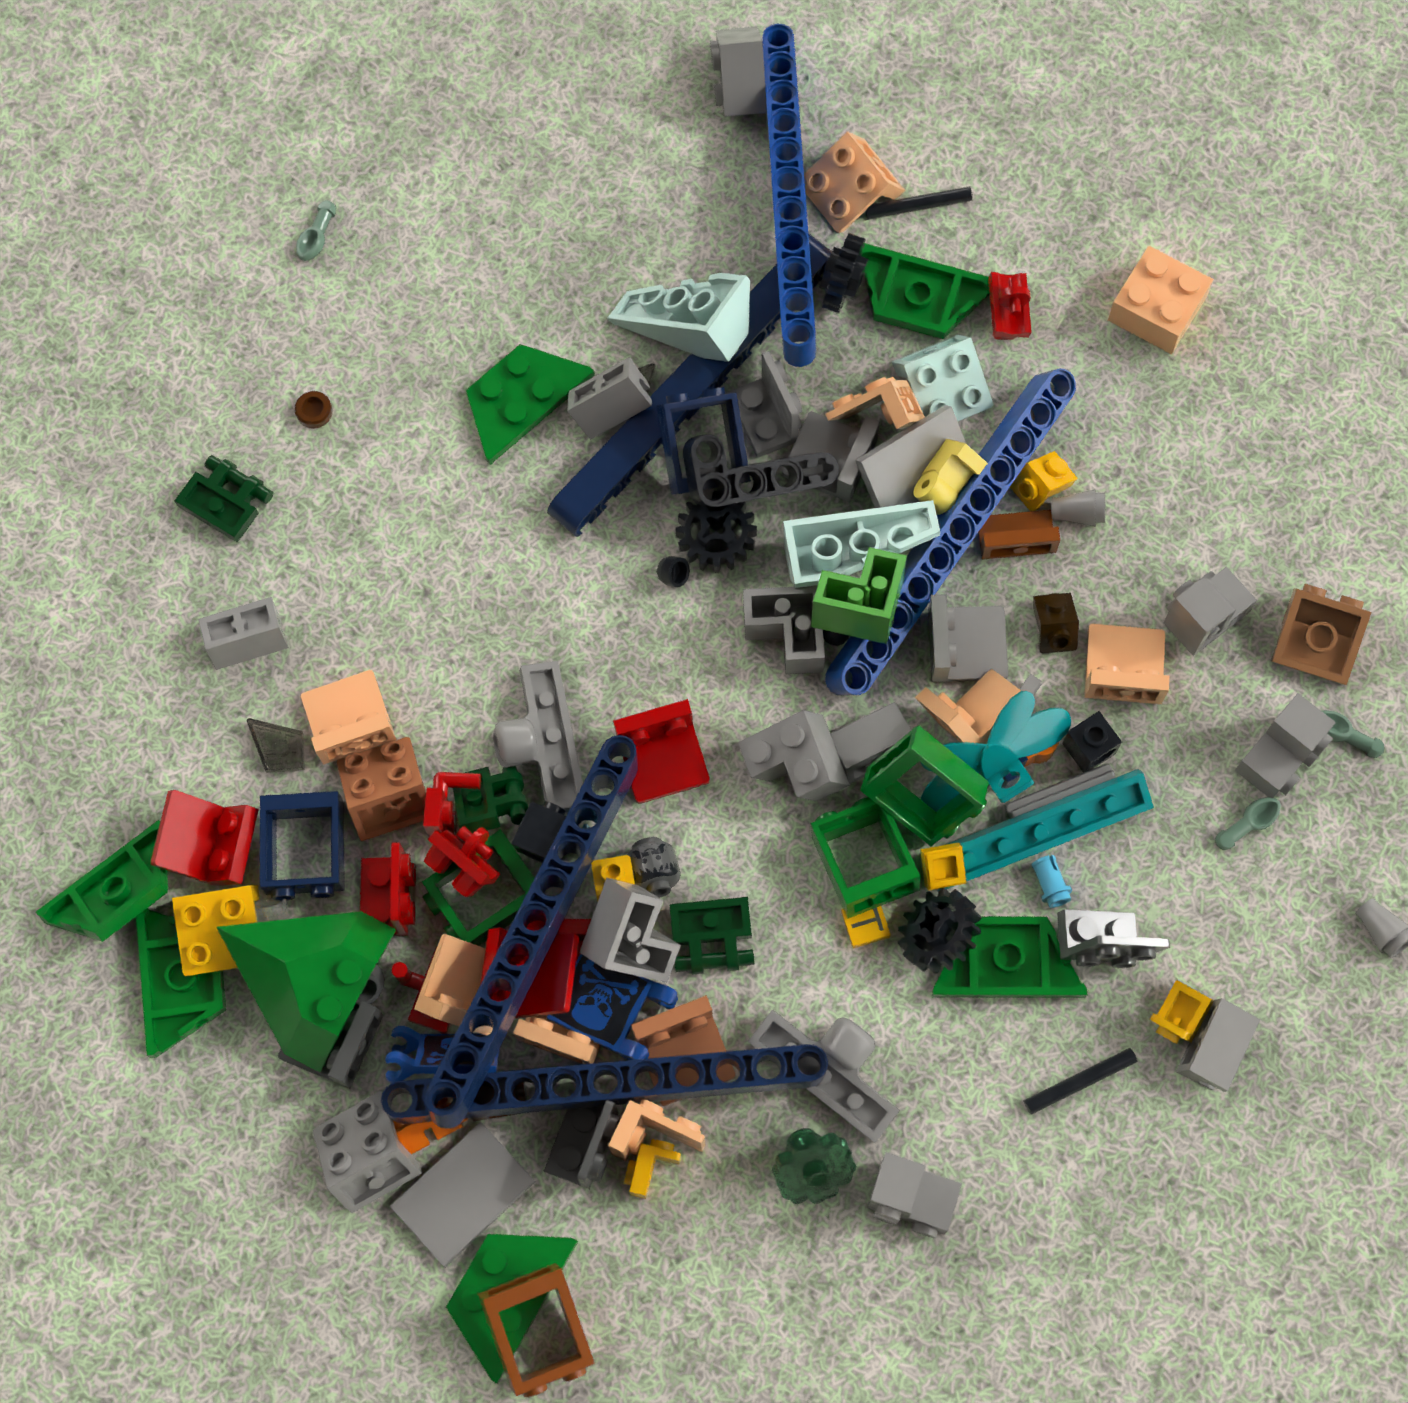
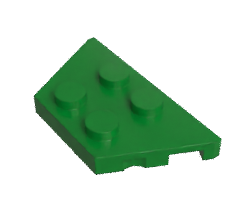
M864 244L861 257L869 259L864 276L874 321L944 339L990 295L988 276L878 246Z
M519 344L466 389L486 461L490 465L566 401L571 389L594 377V370L589 366Z
M160 820L156 821L37 910L36 914L47 925L103 942L145 909L152 906L157 900L168 893V870L151 864Z
M147 908L136 916L146 1053L149 1058H157L226 1011L223 970L191 976L183 975L175 917L154 912Z
M981 916V920L975 923L982 930L981 934L972 936L971 939L976 945L975 949L966 948L964 951L966 960L964 962L958 958L953 960L952 970L949 971L944 966L932 990V998L1087 997V988L1078 978L1071 965V960H1061L1060 944L1056 937L1057 933L1048 917Z
M488 1234L449 1300L446 1309L489 1378L496 1384L500 1382L505 1371L478 1294L554 1263L563 1270L578 1244V1241L574 1238ZM550 1291L498 1312L513 1356Z

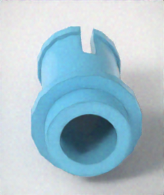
M1055 855L1044 856L1034 861L1031 866L1044 893L1041 897L1042 901L1048 903L1049 908H1056L1070 902L1072 888L1071 886H1066Z

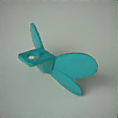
M1029 691L1017 693L1003 707L992 727L987 744L970 742L943 744L989 781L990 787L1001 803L1007 802L1034 784L1033 779L1018 758L1030 756L1052 747L1063 739L1071 727V716L1065 709L1048 708L1032 714L1035 707V697ZM921 763L924 769L931 771L928 767ZM1007 774L1020 776L1019 781L1014 786L1006 789L1001 788L1004 782L1003 777ZM936 775L923 790L921 800L937 812L956 797L959 792Z

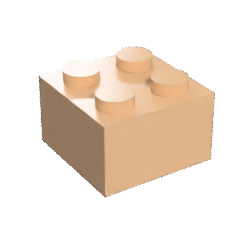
M1148 245L1115 298L1108 321L1172 354L1204 303L1214 279Z

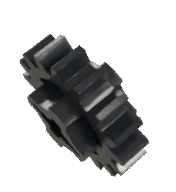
M848 233L841 249L833 248L819 288L826 290L822 308L839 314L845 298L854 300L869 260L861 257L865 246V238Z
M713 491L712 499L716 496L717 491ZM689 501L686 503L688 514L679 513L678 523L681 526L675 529L676 538L681 539L678 542L679 551H688L686 556L689 564L698 559L700 560V570L704 571L708 564H712L715 573H719L721 564H726L730 570H733L734 559L737 558L742 562L747 560L745 549L754 550L755 540L752 537L757 536V526L752 525L754 513H744L746 510L745 501L739 502L736 505L728 504L718 507L695 505ZM737 523H739L742 531L739 540L733 532ZM694 524L700 531L696 535L697 539L695 541L693 540L691 535L692 527ZM711 528L715 530L712 534H710ZM721 528L723 529V533H722V534H720L719 532H717V531H718L719 529H721Z
M940 888L937 896L930 891L926 892V901L923 903L915 900L913 902L916 908L913 913L905 912L903 915L908 920L907 925L898 927V931L905 936L898 941V945L905 950L902 955L921 971L925 972L929 968L934 974L939 973L941 965L945 966L949 971L952 970L953 960L956 958L964 962L966 960L965 949H975L976 947L971 941L972 936H977L982 931L975 925V923L981 920V915L975 911L976 905L956 889L950 893L945 888Z

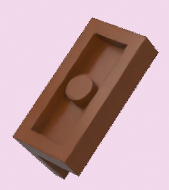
M1051 510L990 515L978 532L982 559L1056 553L1060 543L1059 526L1053 527Z

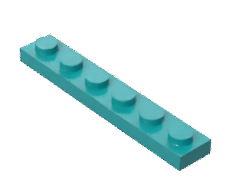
M1136 769L947 844L958 842L962 845L967 882L1150 810L1154 806L1144 773Z

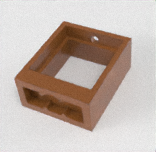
M556 1263L478 1294L507 1380L516 1396L521 1394L524 1395V1398L536 1396L548 1389L547 1383L560 1378L564 1382L577 1379L587 1373L586 1367L595 1364L562 1268ZM555 1289L578 1354L521 1377L498 1312Z

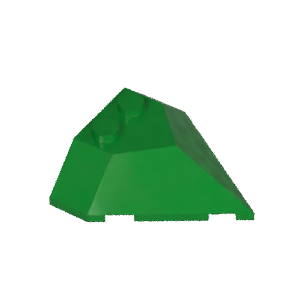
M362 911L216 927L283 1053L318 1072L322 1071L339 1039L340 1032L396 932V929Z

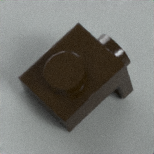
M1071 593L1033 596V609L1039 629L1038 647L1040 653L1077 650L1079 620Z

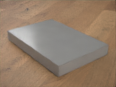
M944 405L855 460L875 508L921 502L913 494L914 487L944 441L950 439L966 443L951 406Z
M480 1122L390 1207L446 1268L536 1181L484 1124Z

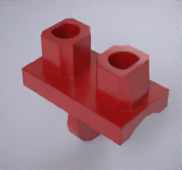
M991 272L988 280L994 338L997 340H1013L1016 337L1029 338L1032 333L1029 308L1031 295L1027 285V274L1005 275Z
M463 826L456 834L458 837L449 830H445L442 833L434 830L427 839L433 845L429 849L424 863L439 874L445 873L453 862L458 865L462 871L452 882V886L464 897H472L483 885L494 884L501 875L485 861L491 857L493 850L485 844L490 833L483 827L472 833Z

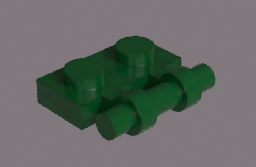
M211 455L205 462V468L213 472L207 479L198 472H195L174 501L179 508L238 543L259 514L257 509L249 504L251 500L256 498L267 504L272 499L274 493L263 486L264 482L254 475L248 477L238 471L237 465L227 459L220 460ZM230 482L240 489L234 495L222 488L223 485Z
M516 766L503 767L502 773L492 776L489 767L465 772L481 774L480 789L453 788L459 828L465 826L472 833L481 827L486 830L501 827L499 817L505 815L511 818V822L514 825H520L528 809L527 798L522 794L524 789L523 777L518 772ZM500 793L506 794V795H504V796H500V797H496V798H495V795H496V794H500Z
M748 897L670 904L673 941L679 945H689L690 955L676 957V972L692 971V975L704 974L703 970L727 967V971L739 970V966L755 965L753 949L737 951L736 940L752 938ZM725 942V952L702 954L701 943Z

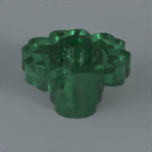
M803 1128L793 1132L788 1137L786 1151L776 1156L775 1164L772 1168L773 1176L784 1199L790 1200L794 1204H801L809 1199L810 1202L818 1204L826 1199L835 1197L839 1192V1186L846 1185L852 1181L853 1173L856 1170V1163L852 1157L850 1147L844 1138L838 1137L835 1133H827L821 1136L812 1129Z

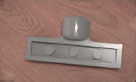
M551 661L522 665L519 673L528 714L524 718L499 721L495 725L493 741L496 757L503 767L525 764L536 766L540 775L544 800L565 809L566 812H569L583 782L559 662Z
M771 1010L748 1040L756 1049L806 1044L820 1047L826 1053L828 1068L823 1080L817 1086L806 1089L874 1143L877 1142L900 1112L896 1106L865 1083L859 1076L860 1068L875 1050V1040L850 1019L844 1017L836 1019L823 1038L816 1042L808 1038L776 1011ZM804 1057L797 1063L799 1070L805 1075H814L820 1071L819 1063L812 1057Z

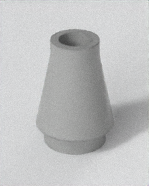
M1096 489L1064 497L1052 498V520H1063L1095 527L1096 523H1105V493H1096Z
M1374 898L1365 902L1356 911L1355 914L1362 920L1380 953L1386 952L1390 958H1393L1408 947V924L1381 906Z

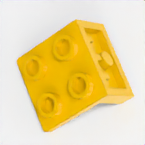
M258 885L172 898L183 975L191 976L238 968L216 927L257 923L254 901L260 900Z

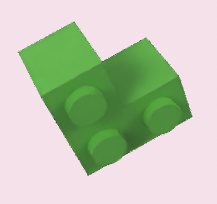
M869 547L860 578L822 570L813 600L811 627L887 644L904 581L907 555Z

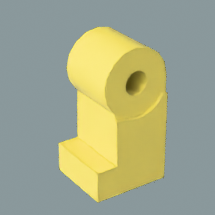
M946 439L922 472V476L914 487L913 494L921 502L933 500L936 515H941L955 504L959 492L973 474L979 475L988 463L966 443Z

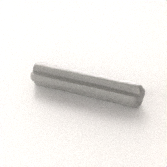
M1104 764L1007 803V816L1009 819L1101 784L1116 778L1115 773L1109 764Z

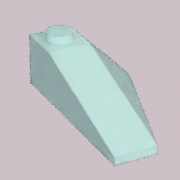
M717 273L710 275L706 282L695 283L693 279L681 281L680 287L665 289L662 285L627 291L607 319L614 325L696 356L729 362L749 333L750 280L746 275Z
M933 500L783 521L785 554L789 576L795 588L818 585L822 570L848 576L863 570L869 547L899 554L940 536V528Z

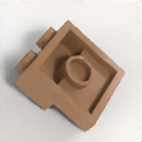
M1304 584L1303 590L1294 588L1282 621L1283 626L1271 661L1347 685L1372 612L1362 609L1363 601L1342 595L1340 602L1325 598L1327 590L1316 586Z

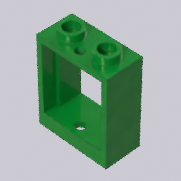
M917 725L867 767L860 791L932 847L943 837L946 839L950 838L967 818H975L983 811L987 804L985 797L989 781L921 726ZM919 761L959 792L956 797L937 812L897 781Z
M869 797L856 801L851 808L838 813L836 811L826 812L810 823L813 842L847 919L920 891V874L893 816ZM878 822L899 868L848 888L828 845V841Z
M501 829L489 836L485 844L493 850V853L495 852L524 894L468 932L439 890L455 879L462 869L453 862L445 873L439 874L435 872L422 881L428 892L422 896L423 900L434 916L442 912L449 923L443 928L446 934L478 946L487 941L489 929H504L512 924L535 879Z

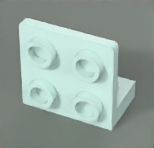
M956 335L892 361L897 376L907 378L925 417L944 405L952 407L957 421L993 407V401L971 337Z

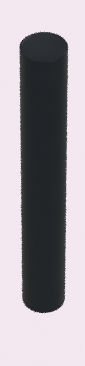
M968 186L875 203L865 213L868 220L972 201L971 187Z
M1128 1048L1023 1100L1029 1114L1032 1115L1137 1063L1136 1055L1131 1048Z

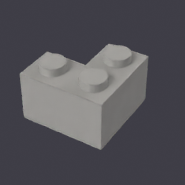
M758 26L716 30V41H710L713 71L719 70L721 84H714L716 106H723L725 117L767 113L763 43Z
M1225 567L1216 575L1213 571H1210L1195 583L1188 580L1173 593L1175 599L1166 607L1169 612L1163 623L1185 648L1195 656L1252 610L1257 599Z
M818 585L799 588L743 589L745 641L783 639L785 674L822 673L824 671L823 630L811 627L813 600Z
M1297 693L1273 721L1266 733L1243 758L1235 771L1267 797L1274 798L1279 791L1286 796L1301 778L1295 773L1301 764L1304 763L1310 767L1333 740L1327 733L1336 722Z
M802 710L738 742L751 778L773 781L789 774L797 798L819 801L850 786L824 716L821 714Z
M606 878L580 953L604 969L667 983L681 945L653 929L663 903L661 898L638 885Z
M885 1152L867 1208L875 1211L873 1218L897 1225V1222L901 1219L914 1224L912 1231L930 1238H936L938 1232L942 1234L948 1232L962 1183L924 1171L926 1165Z

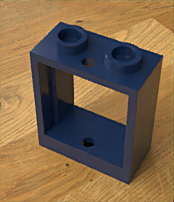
M719 387L702 390L703 398L689 400L688 393L666 396L667 404L657 405L671 494L689 493L687 477H682L672 412L721 405L731 468L748 465L737 392L725 394V388ZM744 473L740 477L739 484L751 482L750 475ZM711 479L707 480L704 483L703 490L717 488L716 483Z
M338 791L260 796V888L266 895H271V899L278 901L295 899V894L310 893V896L313 898H330L334 896V891H345L344 800ZM331 816V877L277 880V819Z

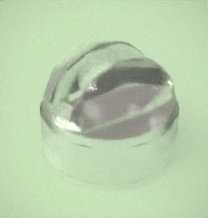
M269 898L255 904L259 922L288 918L287 899L278 901Z

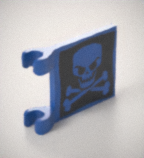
M580 953L575 966L569 1012L548 1015L546 1018L568 1030L591 1038L592 1042L621 1055L627 1060L648 1059L649 1053L646 1046L627 1039L632 1028L631 1025L634 1024L647 998L670 1010L675 1007L678 996L676 990L669 986L654 982L648 978L604 969Z
M396 1026L393 1028L391 1036L394 1038L403 1037L407 1043L404 1045L394 1044L392 1052L386 1055L385 1062L387 1064L397 1063L401 1067L398 1071H387L386 1080L393 1083L403 1081L413 1074H435L455 1034H420L409 1027ZM473 1034V1035L476 1036V1037H485V1036H486V1035H483V1034ZM417 1049L415 1059L407 1056V1054ZM499 1051L488 1073L497 1072ZM464 1061L459 1063L454 1071L459 1074H465L470 1072L475 1064Z

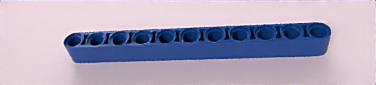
M776 23L764 30L762 42L783 356L787 363L794 367H803L812 363L816 357V330L793 30L785 24Z
M1059 368L1037 374L1030 380L978 454L988 464L979 475L973 474L959 492L955 504L945 513L937 515L940 536L913 547L907 555L904 581L887 644L871 641L873 653L869 656L866 650L868 640L850 636L825 674V682L830 692L835 695L850 696L864 694L870 689L929 604L931 595H935L1073 397L1076 391V381L1071 372ZM1050 382H1052L1054 386V393L1051 390ZM1031 409L1034 412L1035 421L1031 418ZM1011 437L1015 442V450L1011 447ZM991 465H992V467H993L994 470H995V478H994V479H993V477L991 476V473H990ZM971 494L974 496L975 499L974 508L970 503ZM951 523L954 525L955 528L954 538L950 533ZM930 552L933 553L935 558L933 567L929 561ZM910 581L913 583L915 588L913 597L910 595L908 590V585ZM848 670L852 674V683L849 687L845 681V674Z

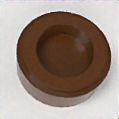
M306 392L295 403L297 419L307 428H320L327 424L332 417L333 408L331 402L321 392Z

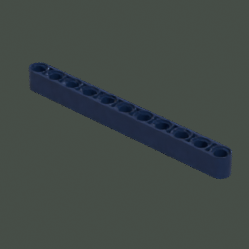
M808 234L813 289L822 280L821 275L824 273L827 260L832 251ZM777 264L750 291L749 333L730 361L706 359L690 354L650 396L652 406L629 418L552 500L547 513L575 537L582 534L580 530L588 522L590 524L594 522L607 508L605 504L612 496L616 498L632 481L629 478L637 470L641 472L656 456L654 452L661 444L663 445L657 405L667 404L666 396L688 393L689 400L703 398L702 390L721 387L728 379L726 375L733 368L737 370L752 354L750 350L757 343L761 344L776 329L774 325L781 318ZM700 408L672 412L675 435L680 430L678 426L685 419L689 421Z
M612 736L601 747L426 1091L425 1104L434 1124L441 1128H454L461 1124L466 1117L637 774L636 745L626 736ZM618 756H624L628 758V760L623 763H615L611 761L613 758ZM602 788L612 790L610 794L604 796L595 794L597 790ZM588 820L596 823L588 829L578 826L583 821ZM571 853L579 856L574 862H564L561 860L563 856ZM551 887L562 889V892L556 896L544 894ZM533 921L545 923V926L537 931L526 928ZM518 955L528 958L524 964L519 966L509 964V961ZM499 990H506L511 993L504 1001H494L491 999V996ZM487 1025L493 1028L491 1033L485 1037L473 1035V1032L479 1026ZM469 1061L475 1064L468 1073L459 1074L454 1071L461 1062ZM449 1097L456 1100L455 1105L447 1111L436 1109L437 1103L443 1098Z
M806 1044L487 1073L481 1085L494 1089L493 1099L485 1105H478L473 1102L464 1119L605 1106L607 1100L614 1102L615 1105L628 1104L630 1100L640 1103L641 1099L655 1102L810 1088L817 1086L823 1080L828 1068V1059L826 1053L820 1047ZM804 1057H812L819 1063L820 1071L814 1075H805L799 1070L797 1063ZM762 1061H773L778 1065L780 1073L775 1078L765 1079L759 1075L757 1066ZM724 1064H731L738 1069L740 1075L734 1082L725 1083L717 1077V1069ZM683 1068H692L698 1073L699 1079L692 1086H682L675 1078L677 1072ZM649 1071L658 1077V1082L654 1088L642 1090L637 1087L635 1079L641 1072ZM611 1075L617 1080L615 1090L608 1094L598 1092L594 1086L600 1076ZM433 1078L404 1080L389 1084L381 1095V1105L391 1120L400 1124L433 1122L425 1104L426 1091ZM565 1078L571 1079L576 1083L575 1092L566 1098L559 1097L554 1093L556 1083ZM523 1082H529L535 1086L533 1097L527 1101H519L513 1096L516 1086ZM401 1093L411 1095L412 1103L406 1111L395 1112L392 1110L391 1105L395 1096ZM453 1099L451 1104L446 1108L436 1109L440 1111H447L455 1105L456 1100Z

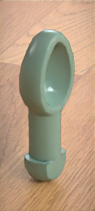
M329 200L322 201L317 208L318 214L312 226L305 229L297 240L296 252L302 261H309L315 258L324 247V233L331 218L335 217L336 206Z
M1322 711L1336 722L1327 733L1333 738L1332 741H1345L1366 752V755L1372 758H1377L1384 753V743L1376 737L1373 739L1353 729L1347 717L1338 712Z
M1271 797L1253 801L1246 807L1243 818L1227 830L1222 829L1216 835V845L1222 850L1231 849L1235 846V842L1250 831L1263 830L1271 826L1280 813V801Z

